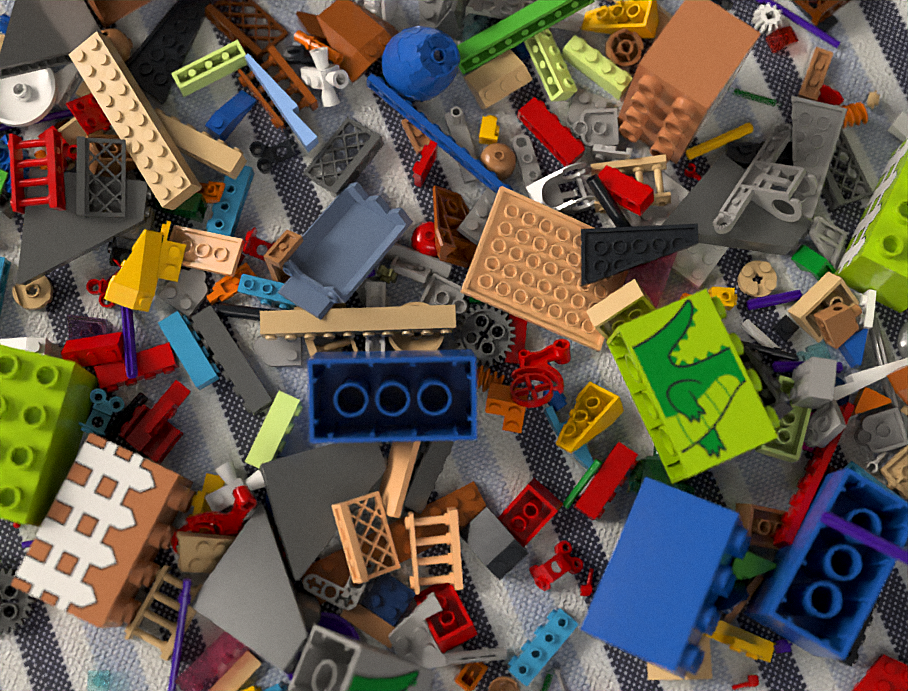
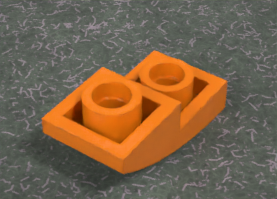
M213 181L200 183L202 188L196 193L202 194L206 203L220 202L225 183Z

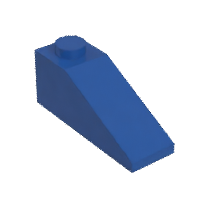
M241 90L220 107L205 124L208 133L217 140L220 139L225 142L257 100Z

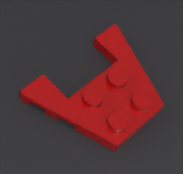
M881 654L867 670L866 675L860 682L855 684L852 691H908V665L885 654Z

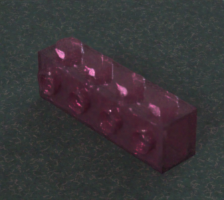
M225 631L175 682L183 691H202L205 687L203 684L208 679L212 680L220 672L218 669L223 664L227 665L235 657L233 654L238 649L240 651L244 649L246 645Z

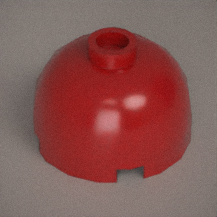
M423 222L412 232L411 246L413 250L437 258L434 222Z

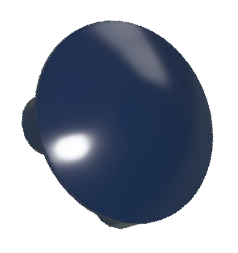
M735 580L728 598L718 595L714 607H717V611L730 614L740 602L746 601L749 597L746 584L741 580Z

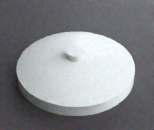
M51 68L0 79V123L11 127H25L37 123L50 112L58 94L57 78Z

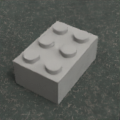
M811 357L793 370L792 380L794 381V388L790 391L792 406L816 409L833 400L837 360Z

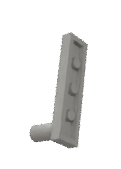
M455 106L451 109L450 113L444 114L449 134L459 147L467 149L470 156L476 160L477 157L463 111L460 107ZM458 163L464 184L479 181Z

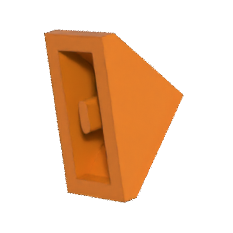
M863 387L859 389L853 402L855 407L851 416L890 404L892 401L890 398L868 387Z
M482 662L467 663L453 680L465 691H473L488 667Z

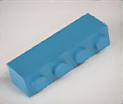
M177 311L158 322L196 388L202 390L220 379L217 375L220 372L214 362L210 363L207 357L210 354L205 346L200 347L197 342L200 338L195 330L191 332L188 327L191 323L185 314L181 315Z

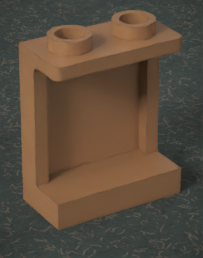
M286 230L263 256L273 281L286 283L291 277L283 271L282 266L302 244L303 238L301 235Z

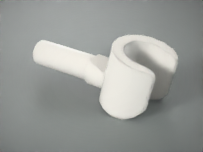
M881 452L872 462H867L865 468L873 464L874 469L870 473L877 472L879 462L887 453Z

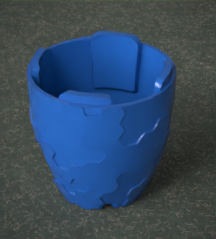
M417 26L402 30L391 38L382 56V69L387 84L390 88H394L402 99L410 102L428 101L443 93L455 79L460 64V53L455 41L443 31L427 26ZM435 51L440 52L441 61H437L434 58Z

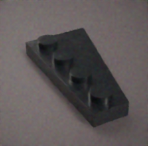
M765 141L761 143H728L725 155L738 165L749 167ZM792 141L787 143L775 163L793 166Z

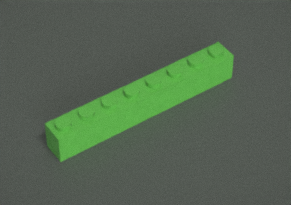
M537 0L457 45L460 53L459 69L465 75L595 1Z

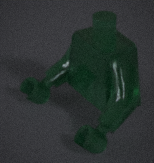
M655 446L653 456H646L640 459L632 470L626 491L629 493L630 490H633L637 496L645 477L690 495H695V489L689 486L686 478L672 484Z

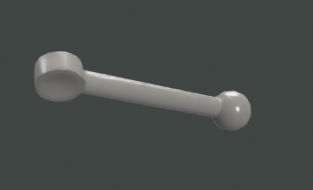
M557 666L553 671L557 674L562 691H566L561 676V668Z

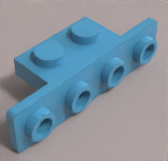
M242 274L237 290L239 293L255 296L261 302L260 304L269 307L272 304L279 306L282 310L299 307L277 293L285 283Z

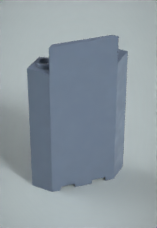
M358 182L348 183L302 235V244L282 266L283 271L291 277L277 293L321 320L335 303L347 302L413 221L403 208L391 209L380 195L369 196Z

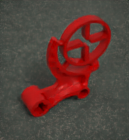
M558 339L553 344L537 352H530L526 349L519 351L520 368L512 372L511 376L514 380L510 385V396L514 403L526 408H535L548 403L552 399L554 391H559V394L564 392V381L561 374L554 367L548 365V363L555 361L557 364L562 365L570 362L571 351L568 340ZM530 380H537L544 383L535 385V390H532V383ZM526 382L528 388L514 390L520 383ZM530 390L533 400H524L519 397L528 395ZM549 390L544 397L538 399L537 392Z
M240 485L232 492L235 501L229 513L210 511L185 518L187 524L180 527L177 531L198 533L199 528H208L210 531L201 533L238 536L244 527L243 519L256 506L257 501L248 485ZM215 524L217 525L216 531L213 528ZM177 531L171 538V546L176 554V546L179 545L176 537Z

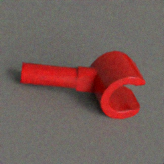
M689 163L688 167L693 171L684 169L685 176L694 177L700 181L702 177L695 172V165Z
M589 569L587 585H580L581 596H589L592 593L594 569Z
M747 675L748 682L731 686L732 690L744 687H757L759 685V676Z

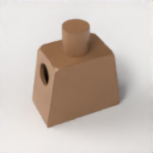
M838 302L815 313L814 318L825 343L837 349L848 340L859 328L855 318L862 314V309L857 304L849 307Z

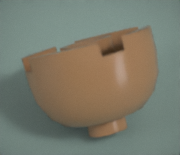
M624 28L614 32L608 38L605 52L607 58L615 63L616 66L627 67L640 60L644 45L638 33H632Z
M118 29L101 30L103 35L109 37L125 63L130 57L131 49H133L131 39L127 38Z
M490 144L480 155V161L484 164V167L489 172H494L500 181L506 180L513 174L516 166V157L513 150L506 144Z

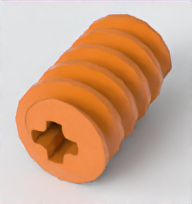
M862 102L841 106L848 109L842 129H845L847 124L849 127H853L854 123L856 126H860L861 121L863 124L868 122V113Z
M481 365L478 369L476 368V389L482 385V392H485L489 388L490 383L502 385L505 375L502 374L497 378V371L490 375L491 369L488 368L483 372V365Z

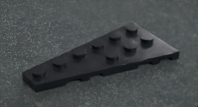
M698 224L581 229V286H587L698 245Z

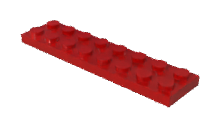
M849 402L839 406L846 425L855 405ZM843 431L825 447L819 448L816 446L813 449L812 453L814 456L812 460L807 462L804 469L806 473L797 483V493L793 494L789 500L791 506L788 511L784 512L781 518L783 524L773 535V545L776 548L781 549L792 545Z

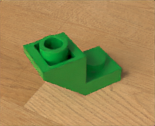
M801 244L791 258L800 270L811 273L817 281L827 272L832 274L836 272L835 268L826 258Z

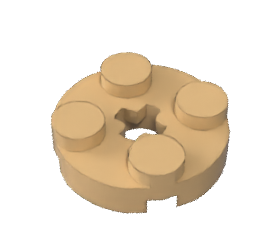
M751 261L741 269L738 275L740 290L744 294L746 293L751 296V298L768 296L776 287V273L770 263L766 261ZM755 275L761 277L760 284L757 281H753Z
M43 276L26 286L15 284L12 293L15 301L26 310H39L52 301L53 286L50 280ZM31 287L37 289L35 295L28 294L31 291Z

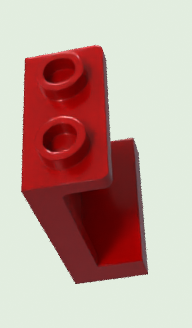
M144 404L141 407L138 406L132 414L133 418L121 427L119 436L126 440L151 409ZM167 421L164 424L163 430L153 437L142 452L160 465L184 433Z

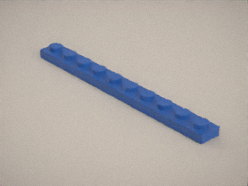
M371 74L367 78V87L428 138L438 143L441 149L496 194L501 186L513 191L512 187L507 183H502L494 172H489L480 160H475L471 157L467 149L459 147L451 136H446L437 124H432L428 121L424 113L416 111L411 102L403 100L394 88L390 89L385 85L381 77Z

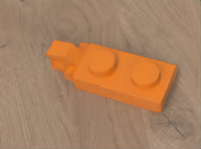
M247 263L236 269L234 277L225 276L215 283V286L212 288L213 292L206 296L211 305L219 300L224 302L237 294L242 274L257 277Z

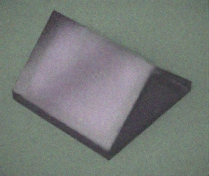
M69 314L67 316L69 340L112 333L113 324L107 319Z

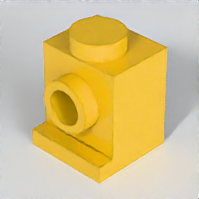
M482 116L479 144L490 145L497 143L500 125H496V116Z

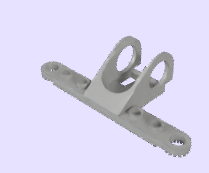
M783 122V124L780 123V125L774 127V131L769 135L720 209L718 216L714 219L713 227L716 233L725 234L731 231L750 200L780 220L795 222L800 219L803 213L800 199L791 198L794 193L800 196L815 195L818 190L816 176L806 174L805 168L775 163L792 137L793 127L791 124ZM796 175L794 180L791 182L789 180V176ZM803 178L809 183V190L797 188ZM781 186L787 191L772 190V187ZM773 201H786L794 208L795 213L784 214L774 206Z
M518 134L513 138L512 148L528 198L565 215L583 212L595 206L594 201H598L595 195H586L581 176L590 174L592 169L590 163H574L543 178L530 138L525 134ZM522 140L526 142V146L521 148L517 146L516 142ZM583 168V170L576 174L563 176L571 170ZM576 180L582 198L564 203L565 200L579 195L577 189L561 193L559 184ZM583 201L584 205L574 207V205Z

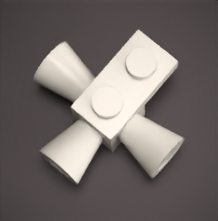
M328 47L310 50L309 52L317 68H301V80L306 87L322 89L323 107L335 106L340 103L334 87L338 89L345 88L349 81L346 71L340 70L339 65L328 63Z
M233 461L219 466L215 471L226 485L205 498L212 511H223L234 505L235 499L232 492L236 487L248 485L251 491L265 487L260 469L244 481L242 478H237ZM255 507L245 516L243 522L250 519L256 510Z

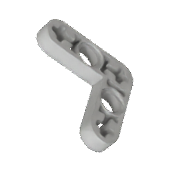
M371 561L372 567L366 568L368 574L373 573L375 569V564ZM309 574L305 577L303 586L308 592L345 610H352L356 607L368 581L364 582L362 587L354 588L352 586V576H350L345 588H342L318 575ZM315 577L316 583L322 585V581H324L326 584L322 587L321 594L317 593L319 588L312 587L310 589V584L307 581ZM329 586H333L336 589V595L333 598H328L325 595V589ZM340 590L344 591L342 596H352L353 605L349 604L346 607L345 601L339 599V603L335 602L339 597Z

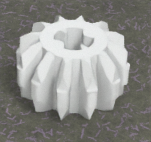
M769 3L766 6H759L758 10L753 14L752 23L756 24L754 28L760 29L761 34L766 32L767 36L771 32L773 34L777 33L778 29L783 26L784 16L781 15L782 9L777 10L776 5L771 7Z

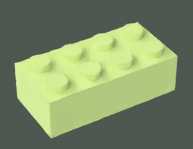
M779 375L776 379L782 385L780 389L790 397V391L794 388V381L792 378ZM792 406L793 410L779 420L780 427L775 429L778 437L757 446L755 452L790 463L799 461L812 409Z

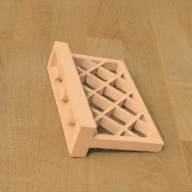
M379 491L331 505L353 583H364L371 578L400 568ZM374 497L376 502L374 510L366 506L368 499ZM356 504L360 507L356 516L351 514L349 505ZM364 509L371 513L368 523L359 519ZM375 516L381 520L379 530L371 526ZM358 522L366 526L362 535L357 534L355 530ZM369 528L377 533L373 542L365 538ZM381 535L387 541L384 549L376 545ZM363 541L371 545L367 555L362 553L360 548ZM375 548L382 552L379 561L371 558ZM386 554L391 557L393 565L390 567L382 564ZM369 561L376 564L375 570L371 574H368L366 569Z

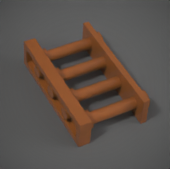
M274 45L267 49L269 54L268 60L260 64L264 71L271 66L279 68V73L272 77V79L276 83L283 79H287L291 83L285 92L288 96H291L293 93H299L302 97L300 98L301 101L297 103L299 111L304 107H310L312 111L319 108L317 99ZM239 68L237 71L240 84L243 87H248L272 118L270 121L276 129L280 128L283 132L282 128H285L283 122L286 120L282 114L278 116L272 108L275 107V104L272 100L267 103L263 98L262 94L266 92L262 85L256 89L251 83V80L256 77L252 71L245 75Z

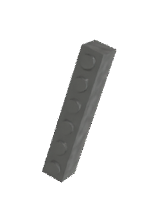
M210 305L192 316L191 319L194 323L191 325L197 334L201 332L204 337L201 340L207 350L211 348L213 351V360L217 365L221 364L224 368L222 374L227 381L231 380L235 385L232 389L237 397L242 396L245 402L242 405L248 413L252 412L256 416L270 407L274 401L212 306Z

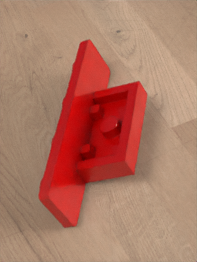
M175 380L130 433L126 441L139 452H142L153 437L163 430L164 424L173 418L177 409L191 391L178 380Z

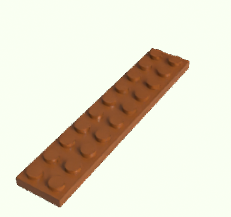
M473 481L426 505L421 514L413 512L414 518L443 516L444 513H447V508L455 507L458 513L460 531L486 507V504ZM405 517L388 525L399 564L411 558L409 529L405 528ZM445 523L414 526L415 538L442 536L449 533L448 525H445ZM373 532L365 538L373 542L377 533ZM381 535L376 545L384 549L387 541ZM363 541L360 547L362 553L367 555L371 545ZM437 544L416 546V553L418 555ZM344 548L311 564L302 575V582L309 574H315L345 588L351 573ZM375 548L371 557L379 561L382 552ZM386 554L382 564L386 567L392 566L391 557ZM370 561L368 562L366 568L372 567ZM315 577L307 581L310 584V589L312 587L319 588L317 591L319 594H321L322 587L326 584L324 581H322V585L316 583ZM352 580V586H353V587H356V586L362 584V583H353V580ZM333 586L327 587L325 595L328 598H333L336 595V589ZM316 596L320 605L327 602L326 600Z

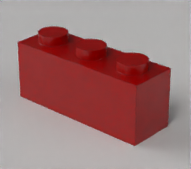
M606 165L598 174L615 202L633 213L642 216L654 202V190L648 184H643L634 177L623 174L617 168Z
M123 332L68 340L61 352L63 360L75 362L81 367L122 361L125 358Z

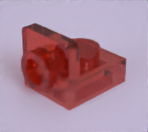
M791 25L777 29L765 39L773 54L799 41Z

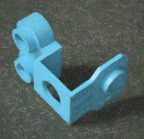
M97 388L90 394V399L94 405L86 424L81 422L78 424L82 427L81 430L88 434L94 433L99 436H105L104 431L112 417V413L121 412L125 404L123 399L117 396L112 397L109 401L106 400L105 391ZM97 394L102 395V399L99 401L95 400V395ZM119 402L120 407L115 409L113 403ZM97 416L104 420L103 425L99 428L92 425V419Z

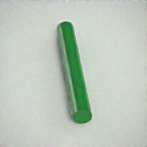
M597 458L563 502L564 507L569 509L602 465V461Z

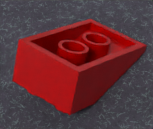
M533 478L502 512L498 519L526 546L554 516L563 503L537 479Z
M450 583L434 584L422 590L420 594H416L414 597L419 605L428 598L430 593L434 592L442 607L441 611L425 618L442 654L478 635L459 596Z

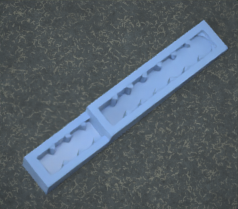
M249 54L245 55L247 65L307 152L312 150L319 144L318 137L297 116L300 113L298 105Z

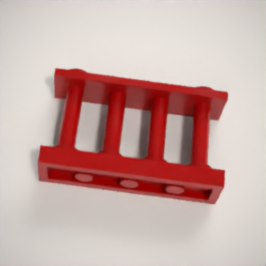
M50 129L46 130V136L43 139L22 141V138L15 134H9L8 149L10 151L12 189L10 204L13 212L25 214V206L49 204L51 209L57 211L66 210L62 133ZM47 147V156L45 158L23 160L22 149ZM48 167L47 177L24 179L23 168ZM49 186L48 196L25 199L24 187Z

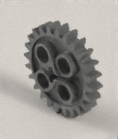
M478 304L476 311L470 307L471 313L463 312L466 318H459L462 324L456 325V328L460 330L454 333V335L459 336L455 343L461 344L457 350L472 349L476 356V365L479 364L480 360L483 366H486L487 361H489L490 365H493L494 359L500 363V356L507 358L505 352H512L509 345H515L511 341V338L517 337V335L511 334V331L516 329V327H510L513 320H506L509 315L508 313L501 315L502 310L498 309L496 312V308L492 306L489 309L488 304L484 305V309ZM480 317H485L487 319V323L484 327H480L478 325V319ZM494 320V325L489 329L491 322ZM496 327L503 329V334L500 337L494 335ZM489 329L487 333L489 338H484L479 349L476 350V346L483 338V335H481L482 331L486 332ZM470 333H475L477 336L474 343H469L468 341ZM487 343H491L493 346V350L489 354L484 352V345Z
M2 568L0 572V599L20 600L19 603H0V635L3 634V631L6 634L11 633V628L19 630L18 624L25 625L24 618H31L28 611L35 610L30 606V603L36 602V600L31 599L32 595L16 588L14 596L9 594V590L12 587L11 583L16 576L14 569H10L7 573V569ZM11 606L15 609V614L12 617L8 614V609Z

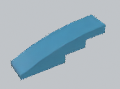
M553 406L545 408L543 412L553 431L559 436L567 421L560 423ZM586 443L573 453H570L586 470L594 462Z

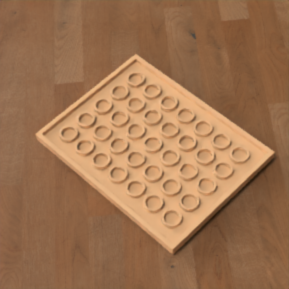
M501 186L460 293L595 351H600L605 338L594 328L586 311L622 288L628 270L582 287L581 229H591L594 227Z

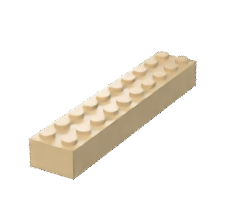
M96 31L73 50L69 56L119 138L126 139L128 153L163 208L174 210L198 192L202 186L109 37Z

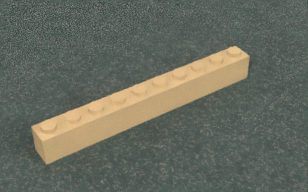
M83 81L75 94L80 98L92 92L86 82ZM154 109L181 153L236 180L247 162L243 156L244 153L236 147L232 149L220 139L216 141L204 131L200 133L196 131L197 129L188 123L186 125L182 124L175 116L169 117L161 109Z
M455 305L330 309L321 320L305 310L260 311V335L268 341L277 340V337H285L286 340H295L297 337L316 339V336L333 339L336 338V335H343L344 338H354L355 335L374 337L375 334H382L384 337H391L396 333H402V336H412L413 333L433 335V332H441L442 335H450L452 332H456Z

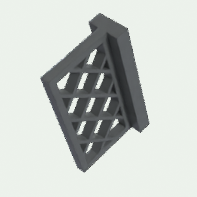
M347 117L306 168L303 175L333 194L336 198L348 183H354L382 148L384 145L382 136L376 132H371ZM349 124L355 127V132L345 134V129ZM368 135L370 137L367 142H359V136ZM356 137L357 144L347 146L346 138ZM343 139L344 146L334 148L335 141ZM358 148L356 156L348 157V150ZM345 151L346 158L335 159V152ZM332 153L333 161L323 162V156ZM346 162V169L337 172L336 164ZM334 165L333 173L324 174L325 166ZM321 167L322 175L313 176L310 174L314 168ZM335 177L336 181L330 187L326 185L325 178Z
M841 130L839 136L841 144L836 145L837 155H833L832 158L834 160L833 167H829L822 189V194L831 212L873 195V191L843 130ZM841 152L848 155V162L840 158ZM838 163L846 166L845 172L836 169ZM849 168L855 170L856 178L848 175ZM834 174L842 177L841 183L835 181ZM846 179L854 182L852 189L844 186ZM857 185L862 186L866 193L861 194L857 192ZM842 190L850 193L849 199L844 200L841 193Z
M77 136V217L125 218L126 139L85 138V136ZM90 143H98L103 150L95 156L90 151ZM113 144H122V152L116 157L108 150ZM105 151L113 158L106 166L98 159ZM121 155H122V163L118 160V158H119ZM95 160L103 167L96 175L89 170V166ZM115 161L122 167V171L116 176L108 169ZM105 170L113 177L106 186L98 179ZM89 173L93 176V178L90 181ZM121 175H122V182L118 179V177H120ZM95 179L103 186L96 195L89 189V185ZM115 180L122 186L121 191L116 196L108 189ZM105 189L113 197L106 205L98 198ZM89 193L93 196V198H91L90 200ZM95 199L103 206L98 212H89V204ZM116 200L121 205V213H113L108 206Z

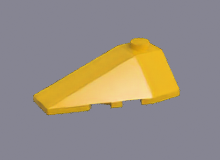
M657 0L617 1V4L610 7L603 6L585 13L581 29L583 31L612 35L614 32L625 28L632 33H638L641 38H654L659 23Z
M143 230L132 247V253L126 261L123 260L121 263L122 268L116 276L113 275L104 297L105 300L133 310L149 312L155 295L162 242L161 232Z
M589 382L577 395L576 404L570 410V417L558 436L556 446L569 453H573L612 425L624 412L620 397Z

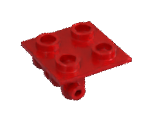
M92 93L66 103V106L87 135L99 130L106 132L111 128V123Z

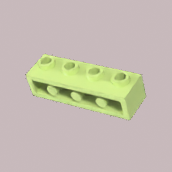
M549 28L524 41L551 102L566 101L578 91Z
M574 35L563 48L561 56L564 60L617 100L630 87L633 80L631 75L627 71L618 68L610 59L602 56L598 49L590 47L583 38H578Z
M236 40L171 74L183 97H186L246 66V54L239 41Z
M278 391L245 460L247 464L260 469L262 463L276 460L278 453L282 452L285 448L286 441L284 440L287 434L290 435L293 431L295 417H299L303 406H301L302 402L299 399Z

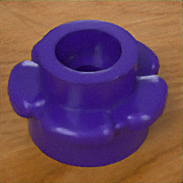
M787 639L776 641V645H774L776 654L792 652L791 645L793 644L788 643Z

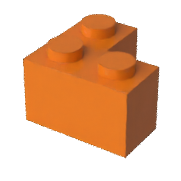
M490 383L485 413L504 416L502 430L521 433L526 407L519 406L513 402L510 396V386ZM528 395L521 396L519 398L527 400Z

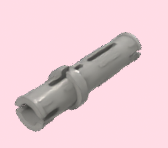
M482 647V650L445 653L447 666L483 662L485 664L489 663V661L506 660L507 658L505 647L492 649Z

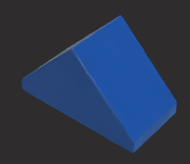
M866 328L852 335L838 348L849 366L853 369L858 368L862 364L868 333Z

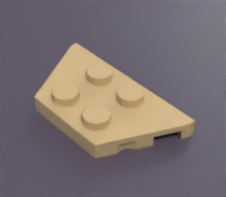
M177 531L176 537L179 541V546L177 547V554L179 555L178 568L182 572L212 573L237 536Z

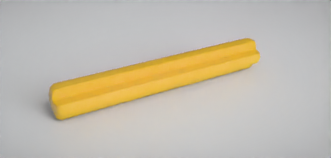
M750 122L687 149L686 156L689 160L697 158L753 133L754 127Z

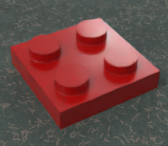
M430 140L428 145H424L421 151L422 158L420 162L416 161L412 170L414 171V185L422 187L437 158L438 143Z

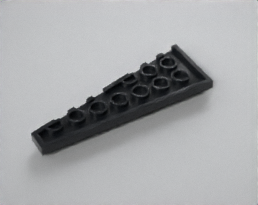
M177 0L125 63L139 87L163 104L166 102L175 83L171 73L182 68L205 19V7L212 4L213 0Z

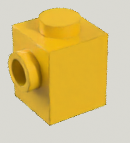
M712 286L708 290L711 298L714 296L720 298L725 310L730 311L737 304L735 288Z

